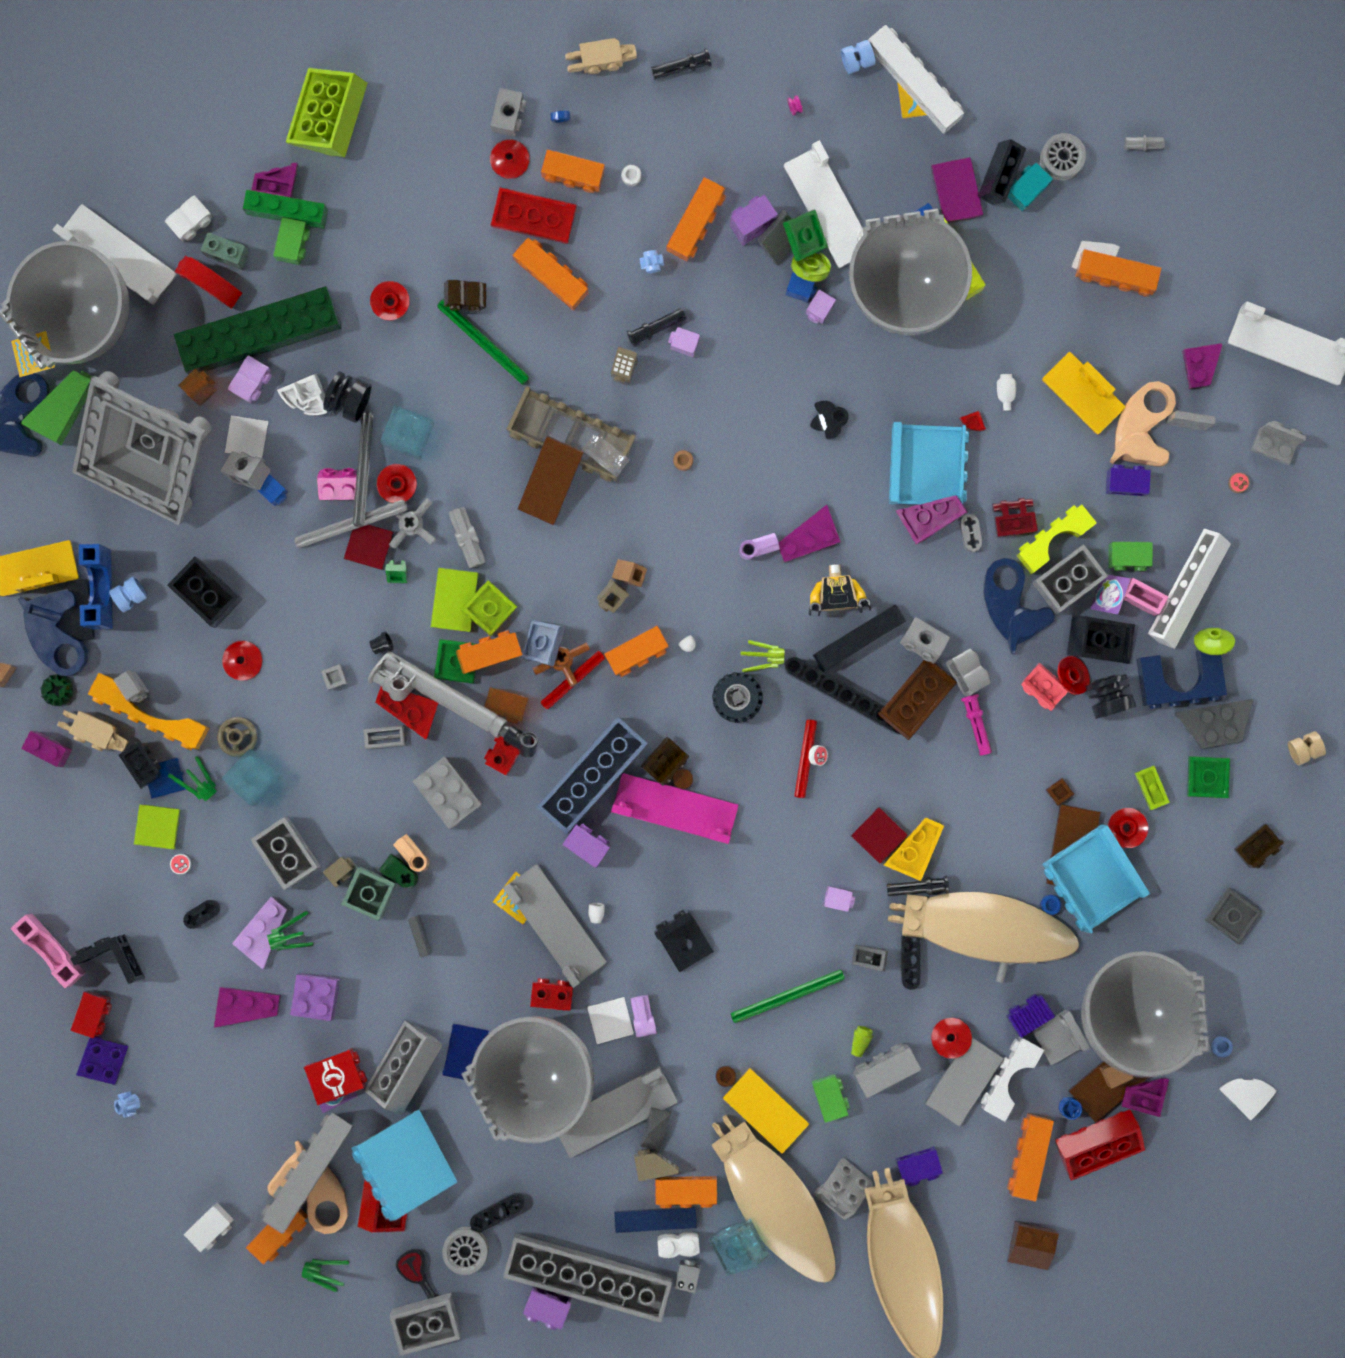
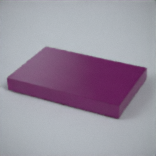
M971 157L931 166L941 214L947 223L983 216Z

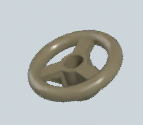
M233 717L226 720L220 726L217 741L221 750L227 755L242 757L254 749L257 742V731L249 720L242 717ZM241 723L247 726L248 729L244 731L231 729L229 725ZM224 732L227 733L228 742L233 744L232 750L224 743ZM236 733H238L240 736L237 741L234 740V735ZM251 735L250 744L245 749L239 751L240 743L244 737Z

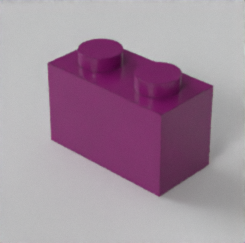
M30 731L21 749L56 767H64L72 751L67 746L37 731Z

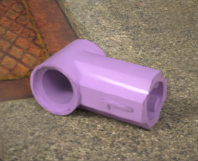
M775 533L744 541L739 548V555L745 560H751L754 557L780 550ZM746 545L753 547V554H745L743 547Z
M648 995L631 998L637 1038L657 1034Z

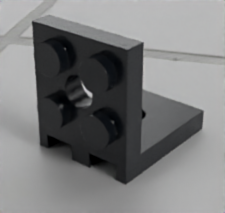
M684 909L674 914L673 920L669 922L664 920L656 925V930H654L655 936L661 941L679 973L714 952L690 911L687 910L685 912ZM683 939H689L692 942V947L689 950H683L680 947Z
M125 934L110 938V936L102 938L93 943L94 947L91 945L75 952L76 956L71 958L73 965H78L112 950L128 984L145 978Z

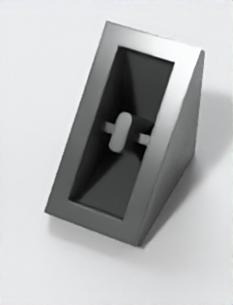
M855 945L852 965L885 972L888 951Z

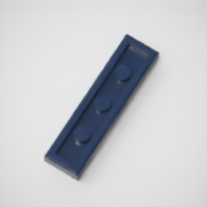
M695 1206L691 1208L677 1207L614 1212L616 1233L697 1228Z

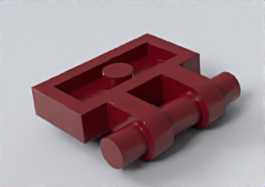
M1018 498L1017 501L1007 502L1003 500L1000 503L992 504L993 512L1001 511L1002 516L994 518L997 537L1038 531L1035 512H1027L1026 507L1033 506V499ZM1019 509L1020 514L1009 515L1008 510Z

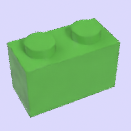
M282 217L273 254L277 261L300 265L301 260H304L306 248H304L305 241H308L310 237V229H308L309 227L306 222Z
M1153 542L1109 543L1108 568H1114V571H1126V568H1134L1135 572H1145L1147 568L1153 566Z
M835 1074L811 1081L825 1123L848 1116L847 1110L850 1109L847 1097L843 1098L841 1090H844L841 1078H836Z

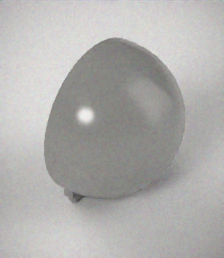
M938 208L924 210V216H921L920 211L905 213L901 216L900 214L883 217L884 221L881 223L880 218L865 220L866 227H862L863 236L853 251L849 269L851 291L857 306L864 316L885 331L906 336L929 333L949 322L958 313L967 298L972 279V263L963 239L950 225L944 222V216L939 215Z
M53 242L33 251L17 267L11 278L6 300L1 303L3 308L0 309V316L6 324L11 323L9 328L18 340H21V344L29 355H33L32 359L40 369L45 367L51 368L56 363L64 365L81 364L104 355L121 338L129 318V293L123 276L117 267L101 252L79 242ZM47 331L51 351L39 341L36 333Z
M1132 952L1111 960L1093 976L1083 997L1081 1009L1082 1025L1089 1044L1095 1053L1109 1066L1122 1073L1136 1077H1157L1174 1072L1187 1064L1194 1056H1202V1052H1209L1208 1036H1203V1033H1208L1207 1016H1205L1206 1000L1205 995H1200L1199 993L1205 991L1204 976H1197V972H1188L1187 969L1175 960L1153 952Z
M540 1016L513 1019L495 1028L479 1045L472 1064L466 1067V1072L462 1073L467 1086L473 1085L474 1089L470 1090L477 1106L479 1105L481 1108L479 1110L486 1124L490 1122L493 1124V1126L489 1127V1130L494 1140L496 1141L501 1138L503 1142L510 1138L519 1142L539 1143L559 1137L581 1119L590 1104L594 1089V1067L591 1056L583 1041L564 1024Z

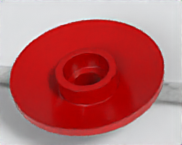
M507 139L499 142L494 146L490 154L492 169L497 175L506 179L521 176L529 165L528 150L522 143L516 140ZM511 154L513 155V158L511 160H507L506 155Z
M382 282L371 293V309L376 316L383 320H397L409 308V294L405 287L398 282ZM393 299L394 304L389 306L387 304L388 300Z
M389 465L378 475L377 489L381 497L387 502L394 503L400 500L406 502L416 491V477L412 470L405 465ZM395 482H401V487L395 488Z
M248 641L232 643L226 648L222 657L225 672L231 678L240 681L255 677L259 673L263 662L262 654L258 647ZM244 657V662L239 664L238 658Z
M1074 656L1063 658L1059 662L1057 670L1061 685L1073 695L1083 694L1086 692L1085 686L1090 684V676L1085 664Z
M1119 809L1109 819L1108 827L1123 848L1136 847L1147 837L1148 822L1145 816L1136 809ZM1125 824H1128L1130 826V829L1127 832L1123 830V826Z
M946 1018L938 1022L934 1027L931 1035L932 1045L936 1052L945 1058H959L969 1050L972 1043V1034L967 1024L962 1020ZM949 1034L955 1036L954 1041H948L947 1037Z

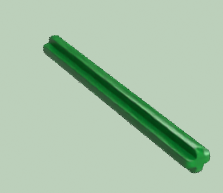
M444 299L438 303L437 307L518 382L524 385L529 380V376L465 317L458 311H451L449 307H444Z
M836 970L731 1013V1018L734 1023H738L845 979L842 970Z

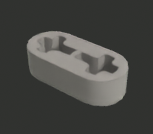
M967 514L960 521L963 546L968 552H976L982 546L979 521L975 515ZM967 518H970L972 522L974 521V525L971 526L972 532H969V527L964 525ZM970 535H973V540L978 542L975 548L967 544L971 540Z

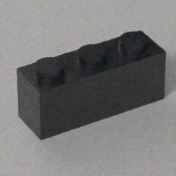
M1012 139L998 143L979 190V198L992 205L1006 202L1026 151L1024 146Z

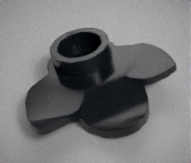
M830 401L816 402L814 406L819 414L813 418L810 427L816 431H825L827 440L836 438L840 434L841 427L849 419L847 410L842 407H835ZM836 414H840L842 416V419L840 421L835 419Z

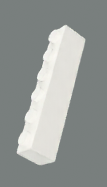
M885 25L868 39L874 56L943 134L962 119L964 114L962 106L950 98V93L945 87L941 88L934 74L926 71L923 62L911 54L910 47L898 39V34L893 28L889 29Z
M1204 529L1170 591L1167 601L1148 632L1158 643L1174 649L1177 646L1231 545L1220 533Z

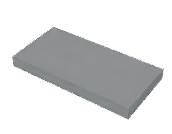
M972 1038V1043L967 1053L952 1060L925 1104L960 1126L1004 1058Z

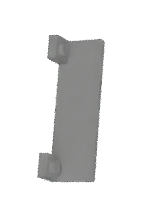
M538 865L533 866L503 887L514 905L518 906L562 968V973L573 988L606 964L602 954Z
M658 1066L590 1101L581 1119L571 1129L560 1135L559 1138L568 1156L572 1158L647 1119L651 1107L664 1110L676 1104L677 1099L661 1067Z

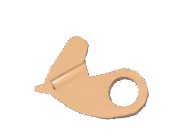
M1159 381L1149 382L1127 401L1125 409L1118 420L1115 432V452L1111 457L1110 463L1114 464L1118 460L1156 467H1163L1168 463L1169 451L1157 446L1148 434L1152 427L1173 412L1176 404L1175 394L1168 385ZM1155 390L1165 396L1166 408L1164 411L1153 413L1147 410L1144 405V396L1147 392Z
M299 1140L295 1142L296 1152L283 1164L267 1186L268 1193L272 1197L280 1185L284 1187L288 1181L285 1179V1176L291 1167L295 1169L299 1164L296 1160L300 1153L305 1150ZM328 1166L307 1197L308 1222L314 1230L323 1234L337 1232L345 1225L349 1216L345 1191L336 1175ZM324 1201L334 1202L340 1210L339 1220L332 1225L323 1224L316 1215L318 1205Z

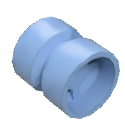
M868 40L856 43V47L848 46L840 50L843 65L848 74L859 71L861 66L867 68L875 65V56Z
M135 576L124 581V586L118 585L109 591L113 601L123 613L131 609L134 602L139 604L148 598L147 593Z

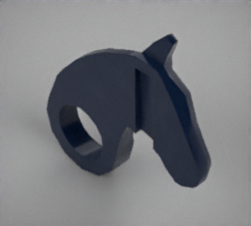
M33 373L19 377L18 374L0 392V451L28 457H36L41 453V442L36 438L30 437L21 423L50 394L49 385L42 376ZM26 381H36L40 387L39 397L32 403L22 402L18 396L19 387Z
M1002 558L994 561L986 570L983 594L992 622L1008 641L1011 654H1016L1017 645L1050 626L1055 620V613L1049 607L1031 610L1020 606L1026 577L1023 567L1013 559ZM1006 566L1014 570L1017 581L1012 589L1002 590L995 585L993 575L997 568Z
M65 590L39 596L29 601L20 597L18 600L24 610L25 630L38 658L59 675L74 676L83 671L88 663L87 648L82 641L58 627V623L65 611L76 605L75 595L71 591ZM65 644L72 645L77 651V661L71 668L63 667L58 661V651Z

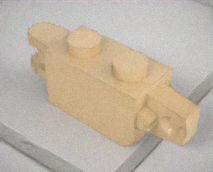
M615 38L579 44L580 51L565 54L566 60L569 61L582 59V63L569 65L567 67L568 72L584 71V73L591 75L607 69L608 71H616L619 67H623L624 62L637 58L634 44L620 45L619 41Z
M66 710L63 711V715L74 719V722L70 726L65 722L59 721L57 726L68 730L70 734L74 735V740L81 743L88 741L92 743V748L102 752L104 749H114L121 752L126 750L129 741L118 734L117 726L83 711H78L77 715Z

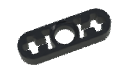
M902 935L901 982L905 988L914 990L920 985V937H913L916 938V941L912 942V948H916V952H905V948L909 949V943L905 941V938L909 936ZM909 954H913L916 957V963L912 966H908L905 963V957ZM905 968H916L917 970L916 972L912 971V977L916 979L912 986L905 982V979L909 978V971L905 972Z
M512 1193L482 1209L472 1216L470 1227L475 1232H483L513 1216L523 1209L525 1204L524 1197L519 1193ZM512 1198L521 1201L518 1208L514 1205L508 1209L510 1213H507L505 1205L502 1204L506 1202V1206L511 1204ZM500 1207L503 1210V1216L500 1218L493 1217L492 1209ZM485 1212H488L489 1219L483 1222V1227L474 1224L477 1217L481 1220L487 1216Z

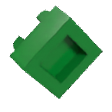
M390 560L389 564H386L385 569L387 583H407L408 575L405 561L402 560L401 565H395L394 560Z

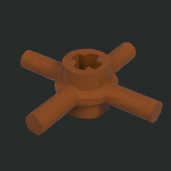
M587 642L572 650L559 647L554 666L540 664L532 669L535 675L552 667L555 670L563 671L570 687L578 684L570 669L573 657L590 650ZM562 655L564 662H560L558 657Z

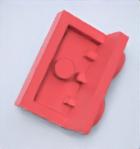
M1041 663L1027 675L1021 684L1023 690L1028 695H1033L1044 709L1048 708L1050 711L1068 693L1061 685L1059 679Z

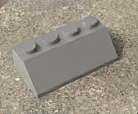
M404 1021L364 1091L384 1109L403 1115L443 1044L425 1031Z

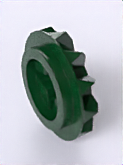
M49 675L48 678L43 680L42 687L40 688L41 697L47 704L52 706L66 704L73 695V685L64 675ZM54 684L57 687H63L59 690V696L56 693H50L54 689Z

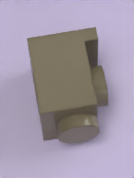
M610 579L609 583L597 597L598 606L606 612L610 610L615 613L629 594L618 583ZM610 593L614 594L612 599L607 598Z
M342 856L323 873L333 886L337 888L341 885L340 880L344 882L352 876L351 871L356 865L349 857L346 859Z

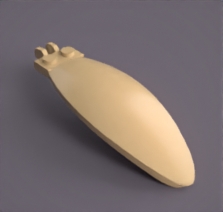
M956 892L928 898L907 894L906 905L891 903L889 907L893 911L905 912L904 918L895 915L888 916L889 922L903 924L902 935L925 938L947 950L976 959L1000 963H1038L1066 958L1079 948V941L1076 935L1062 922L1036 907L1001 895L982 892Z
M727 1115L723 1116L724 1123L731 1131L724 1135L719 1124L713 1123L712 1126L720 1139L713 1143L712 1147L722 1162H724L732 1194L746 1221L763 1243L790 1267L814 1281L824 1283L831 1281L835 1274L834 1251L823 1217L810 1192L783 1159L756 1139L745 1121L735 1128Z
M886 1168L884 1173L888 1183L880 1185L879 1174L877 1171H873L876 1186L865 1188L864 1190L869 1206L867 1250L875 1289L893 1329L908 1352L915 1358H934L940 1347L943 1326V1289L935 1248L922 1218L909 1201L904 1179L893 1182L890 1169Z

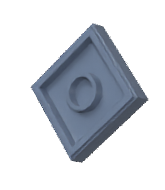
M532 620L521 658L554 666L565 628Z

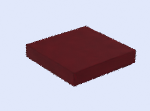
M369 524L353 529L343 559L383 571L390 548L389 543L392 541L394 532Z
M878 807L857 828L851 837L881 864L907 837V834Z

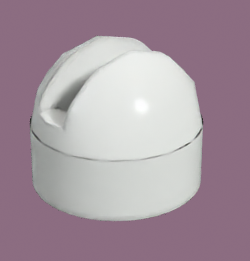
M689 635L680 641L678 645L682 650L690 652L694 650L696 643L694 638Z

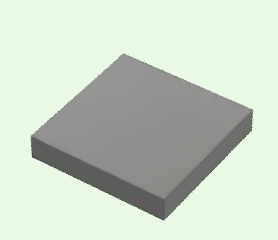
M1175 411L1167 418L1166 425L1206 431L1215 424L1216 417Z

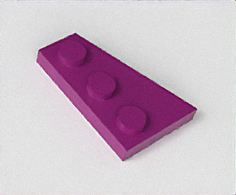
M958 495L895 510L915 544L921 543L968 513Z
M827 505L778 542L779 551L784 563L840 543Z
M219 987L214 1028L277 1016L281 995Z

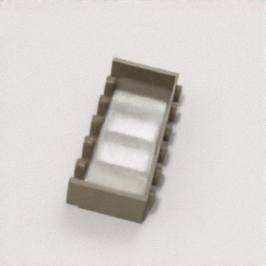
M526 386L506 429L510 434L509 437L517 441L523 439L528 442L527 445L535 449L542 448L546 437L550 436L584 451L579 464L582 466V470L590 474L595 472L600 475L601 479L607 482H611V480L617 481L636 440V435L632 434L630 436L621 432V429L615 426L610 427L600 419L588 417L580 410L575 411L567 407L565 403L555 402L545 394L541 393L540 395L533 392L528 386Z

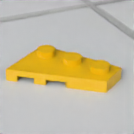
M924 818L883 865L921 881L944 825Z

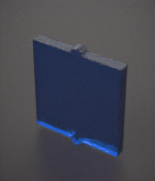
M178 758L159 762L162 768L159 771L161 777L148 785L151 799L186 790L168 777L170 773L184 782V772H181Z

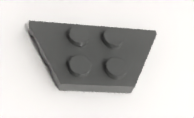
M1253 699L1175 712V716L1180 719L1187 732L1193 736L1200 749L1242 742Z

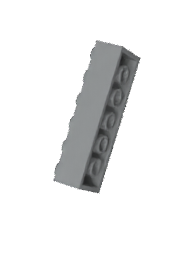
M333 1113L330 1116L325 1115L320 1123L322 1129L318 1134L314 1132L308 1141L311 1145L307 1152L303 1150L296 1160L299 1164L295 1169L291 1167L285 1176V1179L288 1181L284 1187L281 1185L278 1187L273 1195L276 1199L272 1205L267 1204L261 1213L264 1216L262 1221L282 1234L286 1231L353 1128L352 1125Z

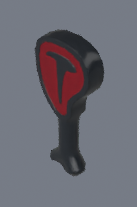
M410 1249L399 1256L395 1265L397 1271L404 1279L411 1283L419 1284L428 1299L441 1296L434 1293L427 1282L423 1271L425 1259L420 1250Z

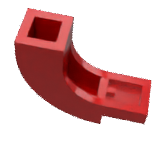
M184 256L174 271L230 309L234 307L243 294L231 283L192 257Z

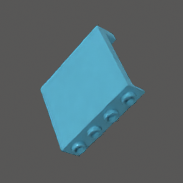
M894 422L892 424L889 504L919 505L958 495L962 503L966 502L967 491L963 490L964 482H967L968 475L967 470H964V463L968 462V451H965V443L969 441V431H966V425L962 427L904 425L902 422Z
M1108 825L1098 826L1042 864L1045 868L1043 870L1044 874L1056 885L1054 887L1056 893L1066 901V909L1070 914H1074L1077 919L1075 921L1077 927L1087 933H1092L1094 927L1137 898H1144L1150 894Z
M420 1110L410 1113L402 1120L361 1144L352 1147L354 1160L356 1163H360L364 1179L370 1182L374 1198L380 1201L382 1213L390 1221L400 1218L457 1183Z

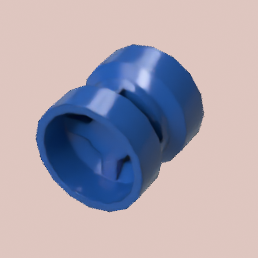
M1065 1097L1060 1100L1058 1109L1064 1117L1074 1120L1081 1115L1082 1107L1077 1100L1072 1097Z

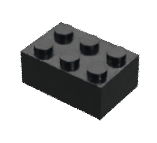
M196 556L167 585L213 628H216L243 600Z

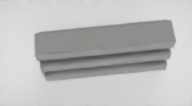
M404 725L363 729L365 749L406 745ZM400 730V734L368 737V733ZM400 738L401 741L369 745V741Z

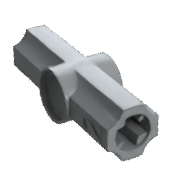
M465 507L449 512V517L456 532L457 542L460 549L463 550L469 569L482 566L486 562L478 544L480 543L474 526L471 525Z

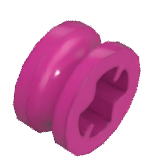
M797 95L794 96V99H787L792 115H796V112H803Z

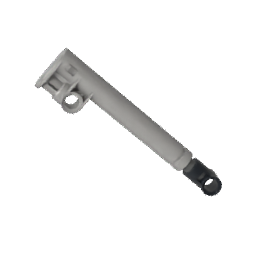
M388 651L369 674L368 682L371 684L375 682L382 686V689L388 692L390 698L394 701L404 700L413 689H416L484 731L491 733L494 737H503L506 743L518 749L521 756L529 758L536 753L538 738L534 733L524 732L514 725L510 727L507 725L508 721L504 718L499 717V715L391 651Z

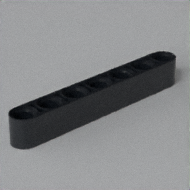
M791 657L785 662L784 670L789 676L893 734H900L885 720L879 721L877 719L876 713L878 710H882L884 705L797 657ZM789 662H797L799 670L796 672L790 671L788 668ZM808 671L815 672L817 678L814 682L806 679ZM825 681H831L834 684V689L831 692L823 688ZM845 690L851 693V700L847 702L841 698V693ZM861 700L868 702L869 708L867 711L859 709L858 704Z

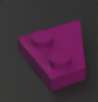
M291 163L290 166L276 167L267 172L255 173L251 190L292 198L298 164Z
M1222 343L1182 350L1189 389L1211 385Z
M1159 1078L1127 1086L1122 1107L1160 1117L1169 1079Z

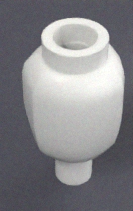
M1000 374V379L997 381V395L999 400L1003 402V411L1011 410V402L1016 397V380L1012 378V374Z

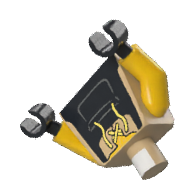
M830 565V577H823L821 581L817 582L810 594L808 614L811 616L812 611H817L818 616H820L821 611L855 609L858 607V604L859 612L863 613L862 607L866 606L870 611L871 604L866 598L864 590L855 579H851L850 575L841 576V565Z

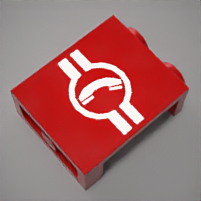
M353 1048L304 1066L317 1105L363 1089L366 1086V1074L364 1070H360L358 1065L360 1058L357 1051H353Z

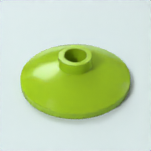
M1205 628L1196 633L1194 645L1203 653L1222 655L1234 648L1235 638L1227 630Z

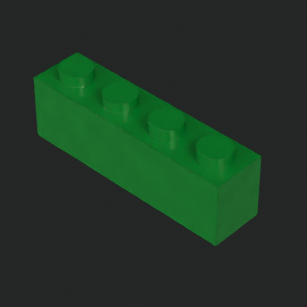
M246 190L242 208L246 215L277 221H281L282 217L306 222L307 226L325 229L328 213L324 203Z

